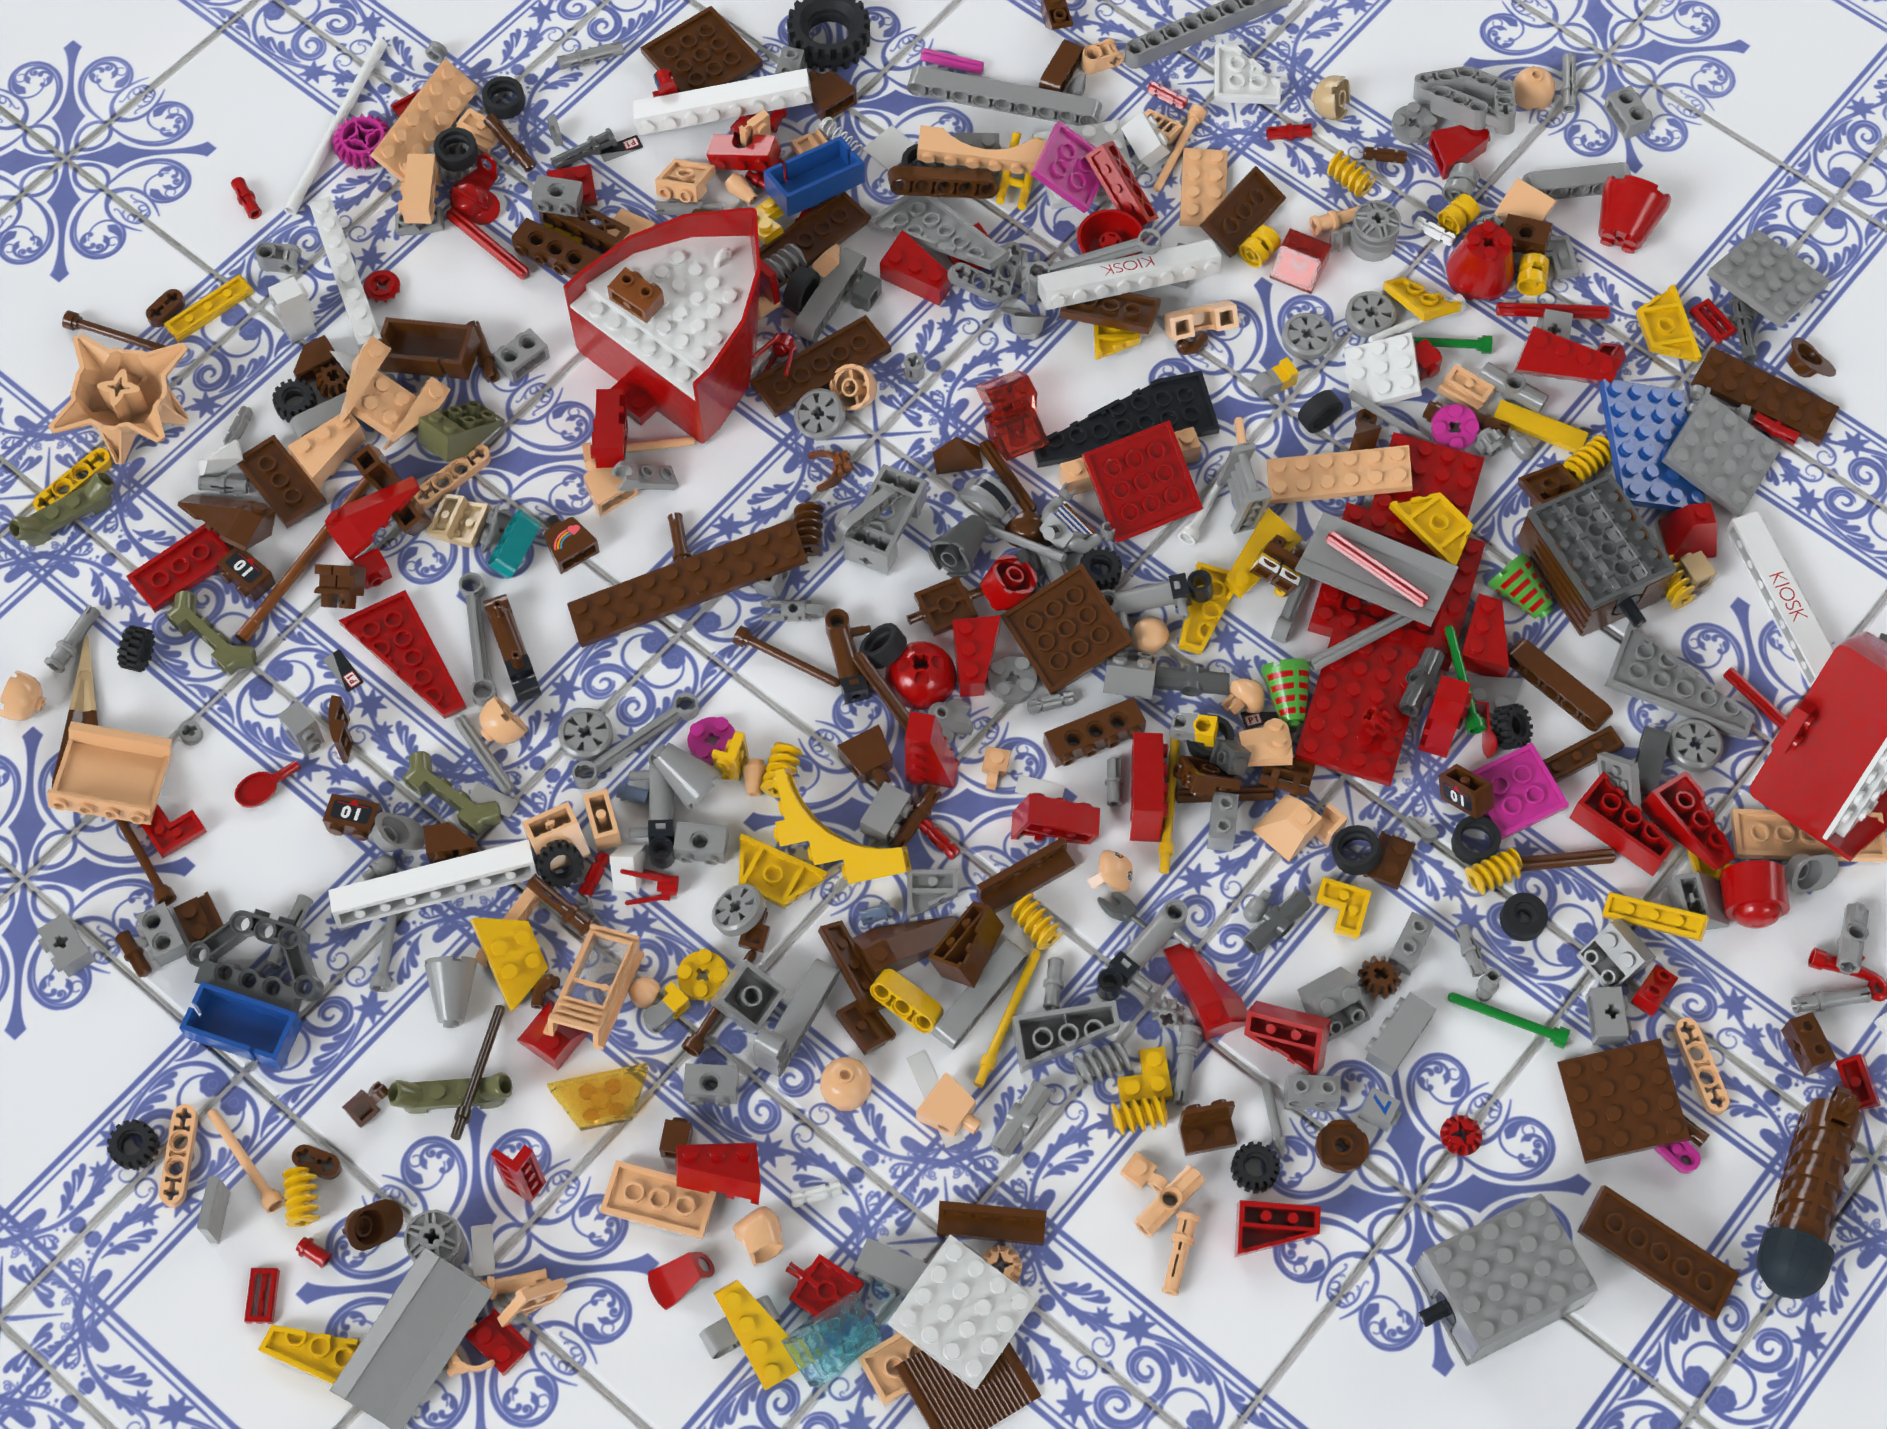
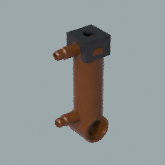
M832 609L825 616L826 634L829 638L844 703L850 704L868 700V690L873 688L854 664L852 658L857 654L853 637L870 633L872 631L871 626L862 625L851 628L847 612L842 609ZM835 623H840V624H842V625L839 626V627L833 626V624H835Z

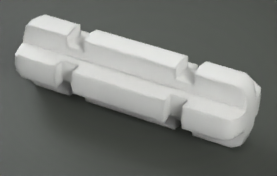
M1421 216L1417 217L1413 225L1415 229L1420 232L1424 230V234L1438 241L1443 240L1442 243L1448 246H1452L1455 242L1456 234L1450 231L1445 232V228L1431 221L1428 223L1426 222L1427 219Z
M833 1181L828 1186L822 1184L804 1189V1192L800 1190L792 1192L790 1198L793 1207L796 1208L804 1206L806 1202L812 1204L827 1200L829 1196H832V1198L839 1197L843 1191L841 1183Z

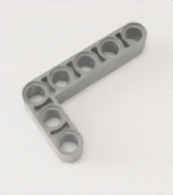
M818 958L815 959L774 1030L771 1031L763 1027L758 1033L753 1045L756 1066L778 1077L782 1076L839 977L840 969Z

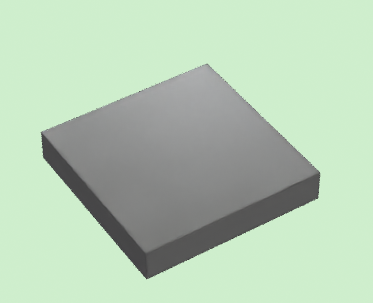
M209 1176L207 1179L197 1229L209 1243L219 1244L231 1192L222 1180L216 1176Z

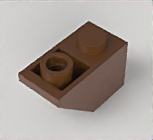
M1041 0L1040 11L1046 28L1055 30L1073 26L1066 0Z
M449 822L423 826L426 855L430 863H437L480 852L474 839Z

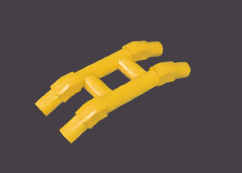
M1012 133L1009 148L1019 145L1021 133ZM1003 170L996 203L999 205L1004 204L1008 186L1021 188L1017 208L1025 210L1034 177L1025 173L1024 180L1011 177V171Z

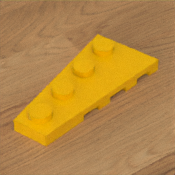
M271 1325L258 1350L267 1356L333 1385L361 1341Z

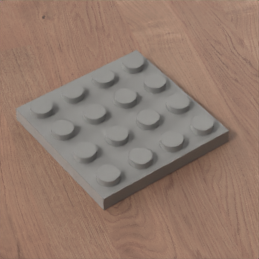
M1758 229L1713 265L1707 273L1708 277L1780 328L1821 293L1830 282L1822 273L1813 269L1802 259L1796 257L1786 250L1785 247L1779 245Z
M1706 392L1700 398L1662 459V462L1726 510L1739 517L1745 510L1781 447Z

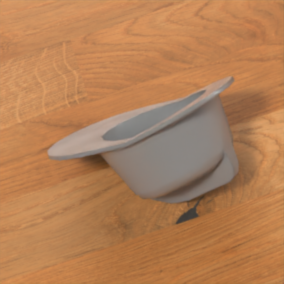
M999 308L1001 312L1010 315L1013 332L1023 339H1038L1045 319L1050 318L1018 308Z
M380 812L376 815L375 825L368 836L369 841L374 842L385 852H393L400 848L419 850L425 845L424 829L418 822L412 818L388 812Z
M1796 854L1789 860L1788 864L1783 865L1786 880L1791 884V889L1796 894L1817 891L1827 887L1834 880L1838 872V861L1831 854L1814 856Z

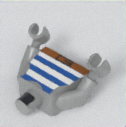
M1065 483L1059 492V497L1055 496L1042 511L1041 521L1043 524L1039 529L1043 533V537L1051 541L1062 552H1077L1080 554L1087 553L1101 544V540H1112L1115 528L1107 531L1110 527V522H1104L1100 533L1097 534L1067 503L1064 504L1063 501H1070L1076 492V489L1073 492H1067L1066 488L1069 483Z

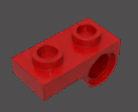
M1656 964L1630 1003L1650 1017H1653L1678 980V977Z

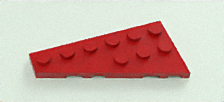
M406 590L339 620L340 625L444 719L467 709Z

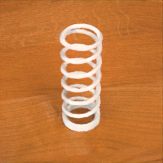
M831 117L824 118L819 124V130L827 135L828 139H834L842 132V127H838L835 130L837 122L833 123ZM830 120L826 128L823 129L825 123ZM834 131L832 137H829L828 134ZM843 132L840 136L842 137V135L845 134L843 139H845L846 142L849 138H851L848 142V145L850 144V147H852V145L856 143L855 146L851 149V151L861 146L860 151L857 153V155L859 156L863 150V145H858V141L852 142L853 137H847L848 132Z

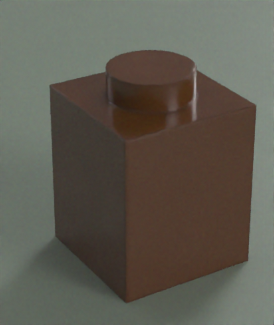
M674 1117L672 1120L665 1119L659 1147L661 1157L675 1159L676 1145H691L693 1135L692 1123H688V1120Z

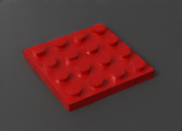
M1170 420L1081 454L1106 522H1110L1109 529L1111 531L1115 528L1114 543H1119L1203 509Z

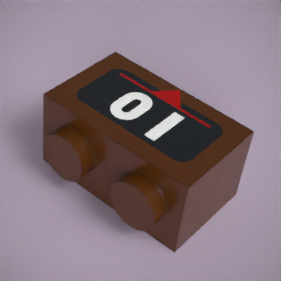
M234 547L217 562L221 571L219 573L220 577L227 584L233 583L236 586L235 589L242 597L246 598L248 596L254 602L276 584L270 570L250 553Z
M1458 764L1453 765L1438 775L1440 796L1445 802L1476 819L1494 808L1493 784Z
M331 794L322 821L327 831L333 835L342 836L346 834L351 835L357 840L366 841L375 825L376 815L383 812L380 803Z

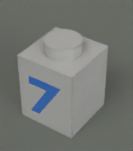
M1372 1087L1358 1117L1387 1131L1390 1124L1396 1125L1402 1113L1397 1110L1401 1101Z

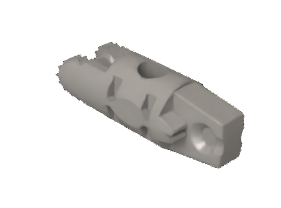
M1022 250L1021 292H1025L1026 305H1035L1038 299V287L1030 283L1027 274L1028 267L1033 262H1028V252ZM1041 252L1035 253L1034 262L1041 261ZM1041 268L1033 270L1032 274L1034 277L1038 278V275H1041Z
M762 600V607L781 608V613L763 614V622H811V618L824 616V605L811 604V600ZM791 609L797 610L794 613L790 612Z

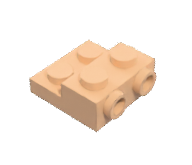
M674 159L655 179L657 196L665 200L680 199L684 203L698 202L707 192L706 183L715 174V165Z

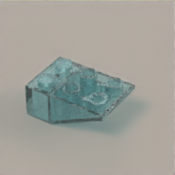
M853 1291L799 1326L781 1342L809 1386L814 1387L826 1384L884 1336L857 1293Z

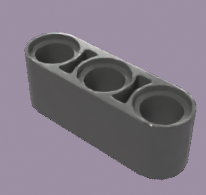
M1646 725L1640 738L1635 762L1638 763L1640 772V792L1649 795L1658 788L1670 732Z

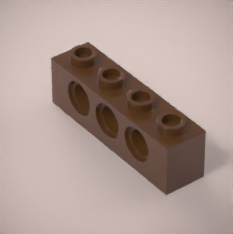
M527 217L512 235L514 250L519 255L527 256L537 264L545 265L553 269L557 274L565 275L571 279L602 255Z
M1134 697L1044 732L1043 744L1055 768L1061 765L1068 766L1074 763L1076 759L1084 756L1091 757L1101 749L1106 747L1114 748L1121 741L1129 738L1132 740L1133 732H1145L1146 720ZM1119 723L1123 725V727L1116 728L1113 726V724ZM1098 732L1101 736L1094 737L1090 733ZM1076 741L1078 745L1072 746L1068 742Z

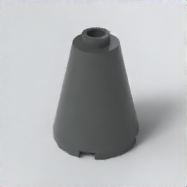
M970 515L933 540L928 553L935 567L939 570L943 568L948 571L946 575L950 577H965L971 571L988 531L985 519L981 516Z

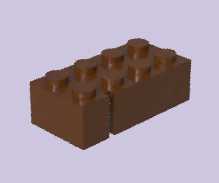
M386 317L380 333L382 339L379 338V341L390 347L391 350L379 368L382 372L444 378L447 374L449 378L469 380L481 341L473 325Z

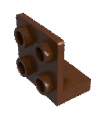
M1219 1099L1207 1106L1201 1107L1200 1104L1189 1105L1182 1111L1178 1129L1185 1156L1237 1146L1231 1120L1235 1108L1234 1101L1227 1102L1226 1099Z

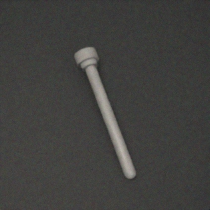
M398 914L387 916L378 971L374 973L370 981L369 988L374 992H389L392 980L388 974Z

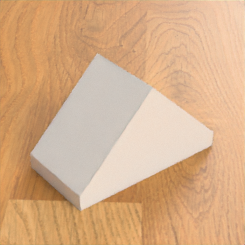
M622 844L609 856L613 890L615 892L639 893L642 878L621 874L620 870L626 869L643 872L648 847L646 844Z

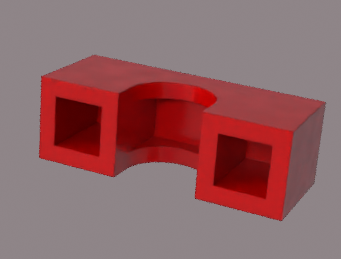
M713 134L706 155L710 164L715 165V170L764 171L777 165L781 148L775 135H754L750 145L739 148L734 135Z

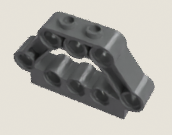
M255 909L254 913L239 910L231 915L227 923L205 939L189 945L186 952L187 960L190 964L199 967L194 983L200 984L202 981L296 1012L297 1014L302 1000L313 1002L318 1000L324 993V984L317 977L308 948L309 936L302 928L293 926L294 920L279 916L277 921L269 918L271 913ZM248 918L250 922L249 927L243 931L241 923L244 919ZM272 925L273 934L266 938L265 930L268 926ZM296 933L297 941L290 946L289 937L291 934ZM255 936L259 941L274 945L279 943L283 948L293 985L291 987L287 980L280 977H266L264 973L258 970L242 969L238 964L229 961H221L219 963L217 961L248 937ZM203 949H206L207 957L200 961L199 954ZM230 967L232 969V976L226 980L224 972ZM255 975L256 983L253 987H249L248 979L250 976ZM310 981L312 983V990L305 994L303 990L304 985ZM278 982L280 990L276 995H273L271 991L272 986Z

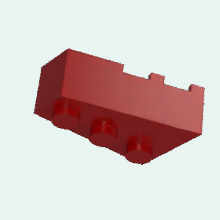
M1480 593L1477 596L1461 650L1466 671L1489 677H1506L1508 673L1509 661L1503 601L1501 599Z
M1256 1001L1247 1011L1244 1035L1273 1052L1275 1050L1285 1056L1290 1063H1296L1309 1071L1310 1075H1318L1325 1063L1331 1019Z

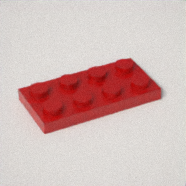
M206 523L126 576L154 613L174 601L176 593L189 591L220 570L217 562L231 551L214 530L210 531L205 527Z

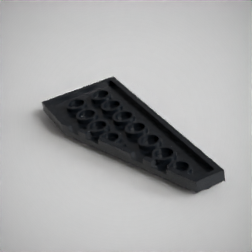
M1202 370L1156 379L1150 382L1149 386L1141 390L1140 388L1134 390L1131 395L1124 399H1117L1088 414L1087 418L1071 423L1068 428L1060 432L1055 431L1032 443L1037 468L1082 458L1081 454L1168 420H1170L1174 432L1194 427L1197 437L1218 434L1220 427Z

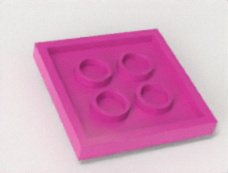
M1058 121L1054 125L1030 175L1083 213L1089 210L1101 185L1085 157L1096 147L1064 123Z
M1533 743L1525 745L1472 771L1493 784L1494 808L1486 812V815L1497 825L1501 832V840L1569 808L1567 800Z

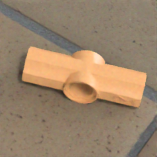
M1187 1165L1134 1220L1138 1230L1151 1238L1172 1216L1177 1214L1180 1207L1202 1186L1205 1179L1201 1173L1194 1167ZM1172 1197L1175 1199L1176 1204L1174 1206H1167L1163 1202V1198Z

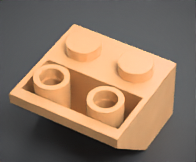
M569 802L522 821L525 835L529 839L536 858L537 855L541 854V848H546V844L549 842L553 844L554 840H559L560 842L565 840L568 843H572L580 851L583 859L591 855ZM566 855L555 857L550 863L551 871L554 872L570 865V858Z

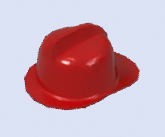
M472 182L461 183L457 187L452 188L450 197L451 207L456 208L473 223L487 225L498 217L500 202L497 196L489 190Z

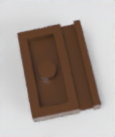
M1381 831L1378 838L1381 846V859L1379 864L1372 871L1364 874L1363 877H1370L1378 883L1398 890L1416 844Z
M208 891L199 898L195 897L173 908L190 945L193 942L202 941L224 925Z
M857 1000L837 1010L835 1017L864 1056L885 1045L886 1042L894 1040L896 1037V1033L879 1010L864 1014Z

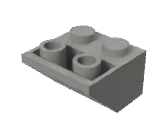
M1123 650L1108 659L1103 693L1152 700L1157 657L1148 652L1133 654L1129 653L1128 650Z
M1700 872L1679 874L1672 877L1667 885L1672 907L1707 915L1709 921L1706 930L1730 926L1729 920L1724 914L1722 895L1716 878Z
M1622 918L1610 922L1576 954L1603 987L1623 986L1656 958Z
M1341 966L1297 989L1306 1013L1331 1019L1328 1042L1370 1020L1356 976Z

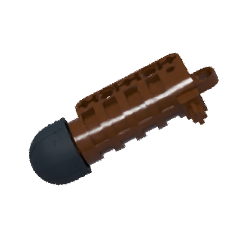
M1840 1085L1835 1087L1831 1099L1818 1098L1812 1100L1799 1116L1768 1222L1770 1228L1764 1230L1757 1254V1268L1766 1286L1777 1295L1789 1299L1806 1298L1819 1291L1828 1279L1835 1255L1833 1248L1829 1245L1832 1233L1830 1225L1836 1219L1838 1205L1836 1203L1843 1194L1845 1187L1843 1178L1849 1172L1852 1162L1850 1153L1856 1147L1864 1119L1862 1113L1858 1110L1861 1102L1856 1101L1857 1096L1851 1094V1089Z

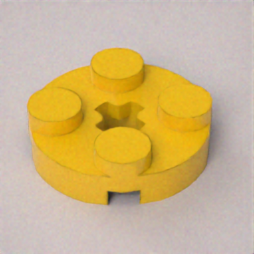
M701 949L689 954L677 968L680 990L690 1000L711 1001L728 976V968L725 961L718 954L708 949ZM701 971L708 972V980L700 979L698 981L696 979L698 978V973Z

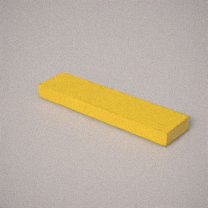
M239 274L165 322L164 326L179 343L254 293L253 288Z
M1502 399L1493 418L1511 424L1510 429L1573 453L1579 451L1584 446L1589 434L1586 431Z
M1609 892L1602 916L1607 919L1618 920L1622 918L1627 924L1699 942L1703 941L1709 921L1707 915Z

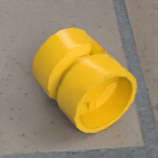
M1463 193L1458 195L1438 213L1437 220L1439 225L1446 229L1445 232L1450 231L1458 235L1480 215V208L1474 198Z
M1261 225L1251 234V237H1248L1239 246V254L1248 265L1259 268L1281 246V239L1272 228Z
M1528 253L1520 258L1516 285L1520 293L1527 296H1538L1546 291L1550 262L1545 255Z

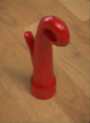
M1816 947L1812 949L1808 959V967L1845 974L1840 972V969L1836 966L1838 955L1829 954L1827 951ZM1861 966L1858 973L1849 974V976L1869 981L1867 986L1871 992H1867V994H1871L1872 1000L1881 1002L1887 999V982L1876 972ZM1875 985L1880 989V993L1874 990Z

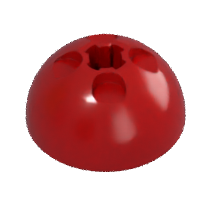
M1116 209L1099 210L1090 214L1081 222L1077 232L1078 247L1081 254L1138 238L1143 228L1137 219L1124 211ZM1140 251V252H1137V253L1130 254V255H1126V256H1123V257H1128V256H1132V255H1137V254H1140L1141 251Z
M916 641L908 643L901 656L886 667L884 678L904 707L926 710L936 702L944 703L951 696L956 686L957 673L953 660L943 648L930 642Z

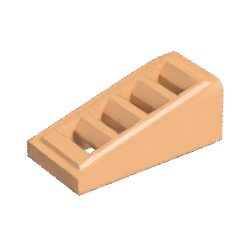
M1149 108L1144 112L1148 117L1153 116L1159 124L1157 130L1165 135L1169 142L1166 145L1169 148L1180 137L1183 125Z
M836 243L813 263L812 268L823 278L839 264L840 246Z

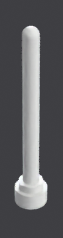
M1455 294L1447 300L1451 303L1454 300L1462 303L1461 311L1455 314L1466 310V301L1461 294ZM1416 316L1370 336L1368 342L1393 337L1428 321L1423 322Z
M1216 482L1214 483L1202 503L1203 509L1198 511L1191 523L1183 526L1179 532L1178 538L1181 542L1190 546L1196 543L1199 538L1198 528L1224 485L1218 486Z

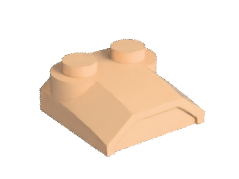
M1273 718L1266 721L1262 728L1237 732L1236 737L1239 743L1251 752L1247 767L1292 765V741L1286 722Z

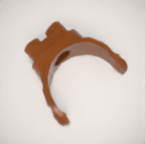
M818 450L808 454L809 459L822 457L830 458L834 461V469L830 478L816 487L819 492L835 487L841 482L843 477L847 476V472L854 470L851 461L848 462V459L851 458L848 450L841 453L839 451L831 453Z

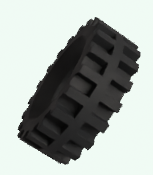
M797 0L794 3V10H789V19H787L788 44L792 48L804 49L805 61L809 69L817 66L819 67V72H824L825 68H832L833 72H837V67L843 66L846 70L849 68L850 62L855 64L860 62L859 55L865 56L867 47L870 46L869 12L864 10V3L862 1L856 3V0H803V2ZM836 22L845 26L849 31V35L839 43L821 44L813 41L809 36V32L819 23Z

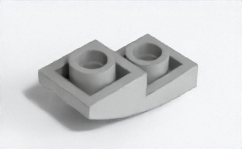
M441 207L435 209L432 224L405 223L402 214H395V231L397 235H421L445 230L444 211Z

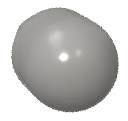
M1514 430L1506 436L1512 443L1510 446L1512 451L1519 459L1529 460L1533 457L1535 450L1527 438H1524V436L1519 437Z
M381 855L371 861V864H369L370 869L363 872L361 876L365 881L374 877L378 878L389 875L394 871L396 862L390 855Z
M1263 890L1259 897L1254 896L1253 899H1250L1243 911L1244 918L1250 923L1259 922L1268 911L1269 906L1267 902L1272 895L1268 891Z

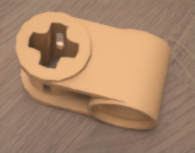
M1105 39L1102 42L1088 45L1083 49L1081 70L1086 74H1096L1109 68H1115L1124 61V55L1116 48L1114 39Z

